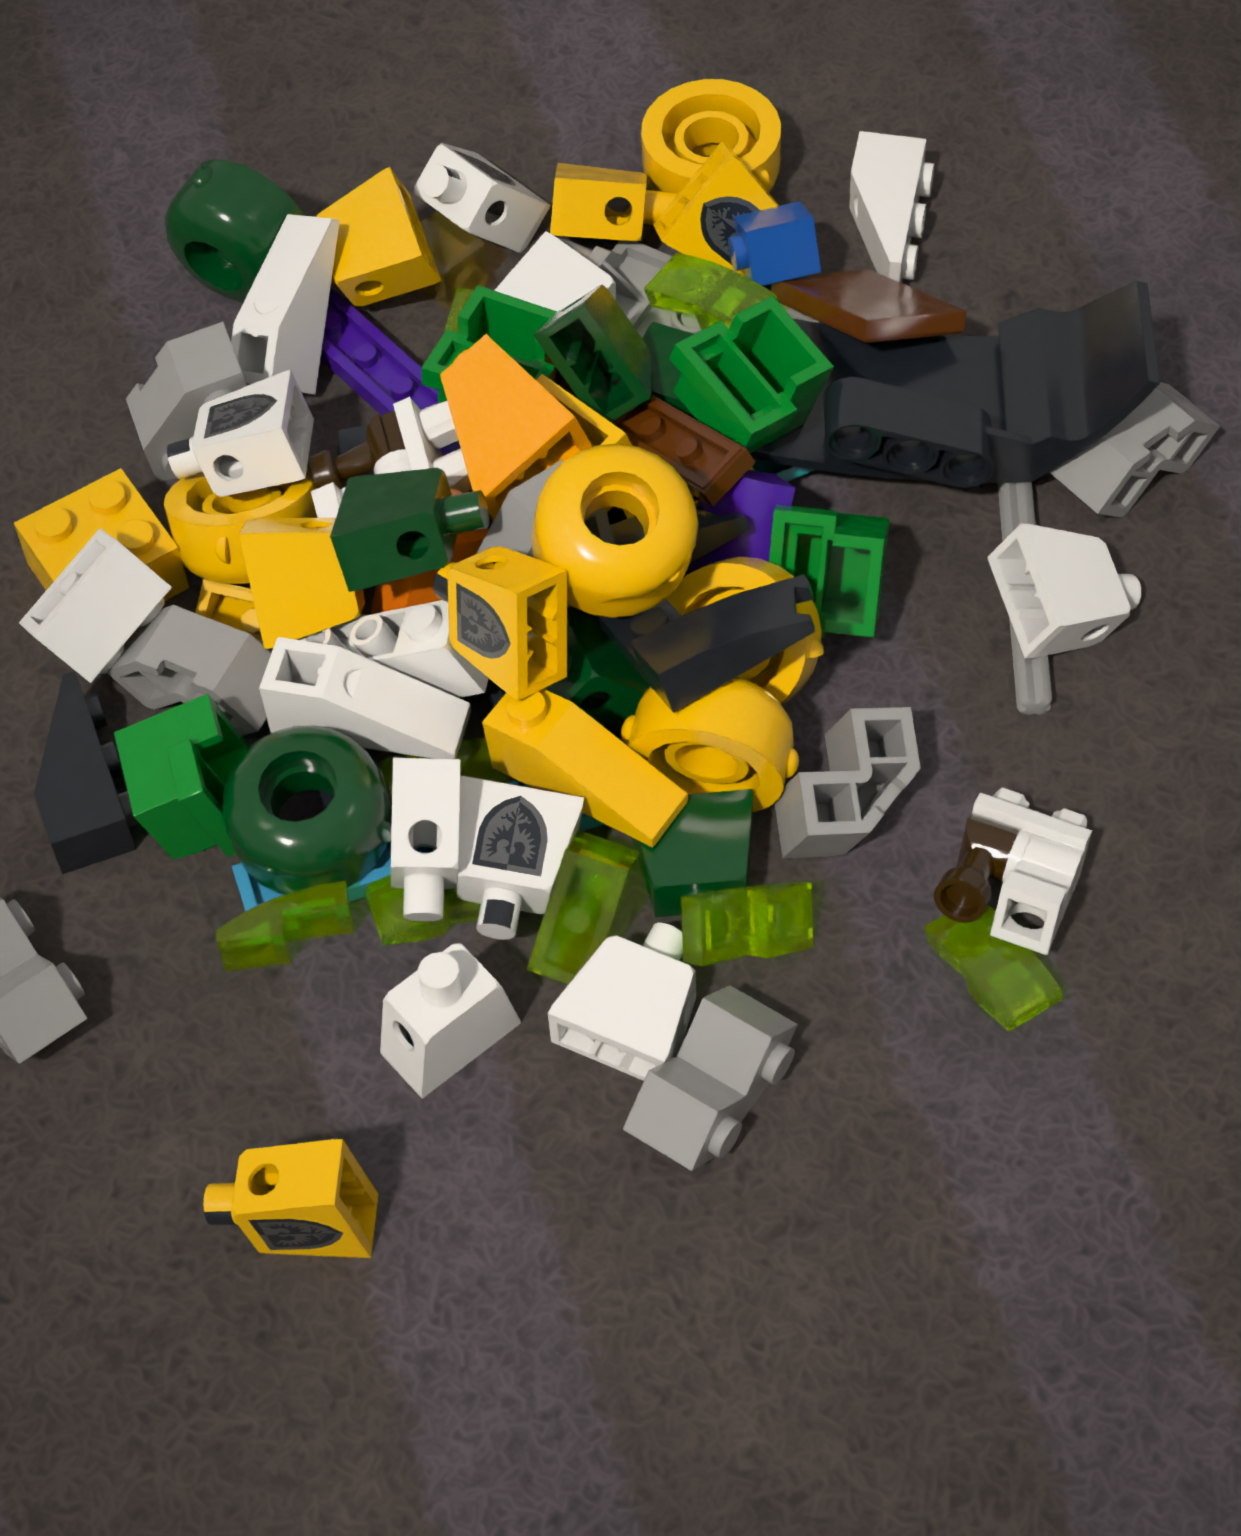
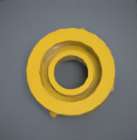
M724 79L691 81L671 88L652 103L642 121V165L644 173L647 174V183L652 191L679 193L707 160L708 157L705 156H710L721 141H723L734 151L763 187L770 192L779 174L781 162V122L777 110L769 99L757 90L742 83Z
M624 444L597 445L579 451L558 466L546 480L537 499L531 535L533 557L567 570V603L570 606L589 614L611 618L639 614L654 608L667 599L682 582L697 540L699 523L695 502L686 482L675 468L652 452L640 447ZM614 506L626 509L638 518L643 526L645 537L634 544L619 546L606 543L591 534L585 525V521L590 514L600 508Z
M308 466L305 479L224 497L213 493L204 473L201 472L177 481L167 492L164 500V508L172 539L179 548L180 559L183 565L202 579L222 584L249 583L238 535L247 519L318 518L311 491L316 490V487L310 476Z
M735 557L717 561L686 575L667 600L682 616L731 595L795 576L782 567L759 558ZM813 600L796 604V613L811 615L815 632L737 676L759 685L771 693L781 704L789 701L805 686L814 672L818 657L824 653L823 645L821 644L822 629L819 614Z
M735 677L675 713L649 687L639 701L635 715H630L624 721L621 729L622 740L628 747L686 793L697 794L752 789L753 812L768 808L779 800L784 790L786 778L793 776L799 765L798 753L793 749L792 722L783 706L771 693L741 677Z

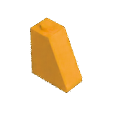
M487 334L472 347L460 353L454 362L440 374L472 490H481L483 492L492 522L510 490L557 462L565 461L579 451L592 447L576 417Z

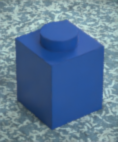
M800 201L733 216L736 235L728 237L731 262L734 270H742L753 287L821 273L814 217Z

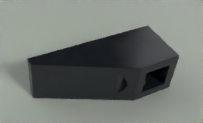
M76 671L63 674L34 791L51 847L62 874L136 850L129 828L141 825L133 816L127 789L116 792L112 780L124 775L113 740L99 742L96 730L106 727L107 723L96 691L83 694Z

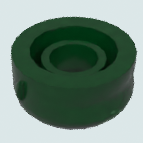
M212 159L202 162L173 197L165 216L167 240L172 252L196 280L217 294L244 303L287 214L305 215L287 193L259 172L232 161Z
M311 725L293 726L275 731L256 741L240 756L227 777L223 794L222 815L226 832L232 841L235 853L247 873L260 885L278 894L307 898L322 897L342 891L358 882L376 865L385 851L387 843L391 841L392 813L380 770L367 751L351 737L334 729ZM312 789L324 791L334 797L323 812L311 819L293 822L278 818L280 809L287 799L298 792Z

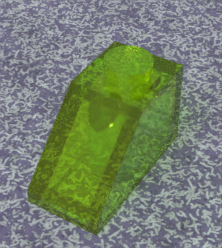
M580 830L576 832L564 851L528 963V971L568 985L604 940L610 937L640 851Z

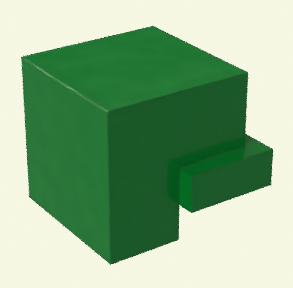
M477 285L458 314V332L447 329L421 368L422 385L438 390V403L447 401L440 374L454 362L460 353L472 347L485 334L535 380L543 374L557 385H560L563 376L534 337V333L557 311Z
M773 296L737 313L730 328L721 320L676 343L669 357L670 361L681 372L673 391L699 422L743 446L749 453L805 424L834 367Z
M776 505L773 513L769 562L782 567L795 577L804 574L809 580L813 591V602L819 614L822 629L821 638H825L826 632L874 637L880 615L890 518L838 513V511Z
M207 693L114 732L133 816L166 853L174 860L199 853L217 845L227 857L235 855L236 853L232 841L226 832L222 815L223 794L227 777L240 756L248 749V744L210 695Z

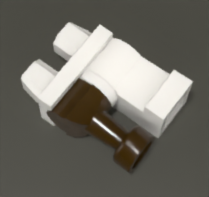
M408 397L393 404L395 411L381 416L379 414L375 415L367 427L366 441L340 456H337L331 449H326L309 456L307 466L316 490L311 491L317 517L336 518L348 478L374 471V474L440 468L445 472L450 488L463 493L470 491L472 486L461 448L442 456L440 449L458 441L448 401L420 410L414 401Z
M1005 788L999 789L993 797L979 793L973 806L972 815L967 818L957 867L945 872L934 891L935 904L940 912L951 920L961 923L974 922L983 915L991 899V887L987 880L991 879L1003 883L990 936L1048 955L1072 893L1079 880L1092 830L1086 828L1087 819L1085 815L1065 808L1054 812L1052 817L1028 809L1030 803L1023 794ZM1018 912L1032 913L1044 921V926L1039 929L1025 928L1017 924L1011 915Z

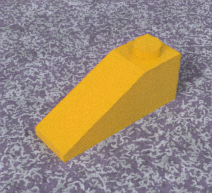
M542 689L519 701L505 693L482 722L492 768L534 789L584 797L582 813L652 848L689 801L688 793L581 708L546 689Z

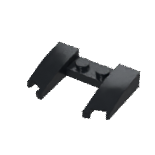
M695 503L699 525L696 545L693 549L690 563L750 530L746 516L737 512H731L726 515L704 511L702 504ZM636 516L610 525L615 545L634 544L645 537L643 526ZM804 574L731 595L682 616L667 599L654 608L633 616L611 618L589 614L673 713L815 632L811 615L796 613V604L813 600L812 588Z

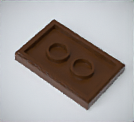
M869 269L817 273L771 284V296L779 303L865 343L960 334V331L965 329L966 310Z

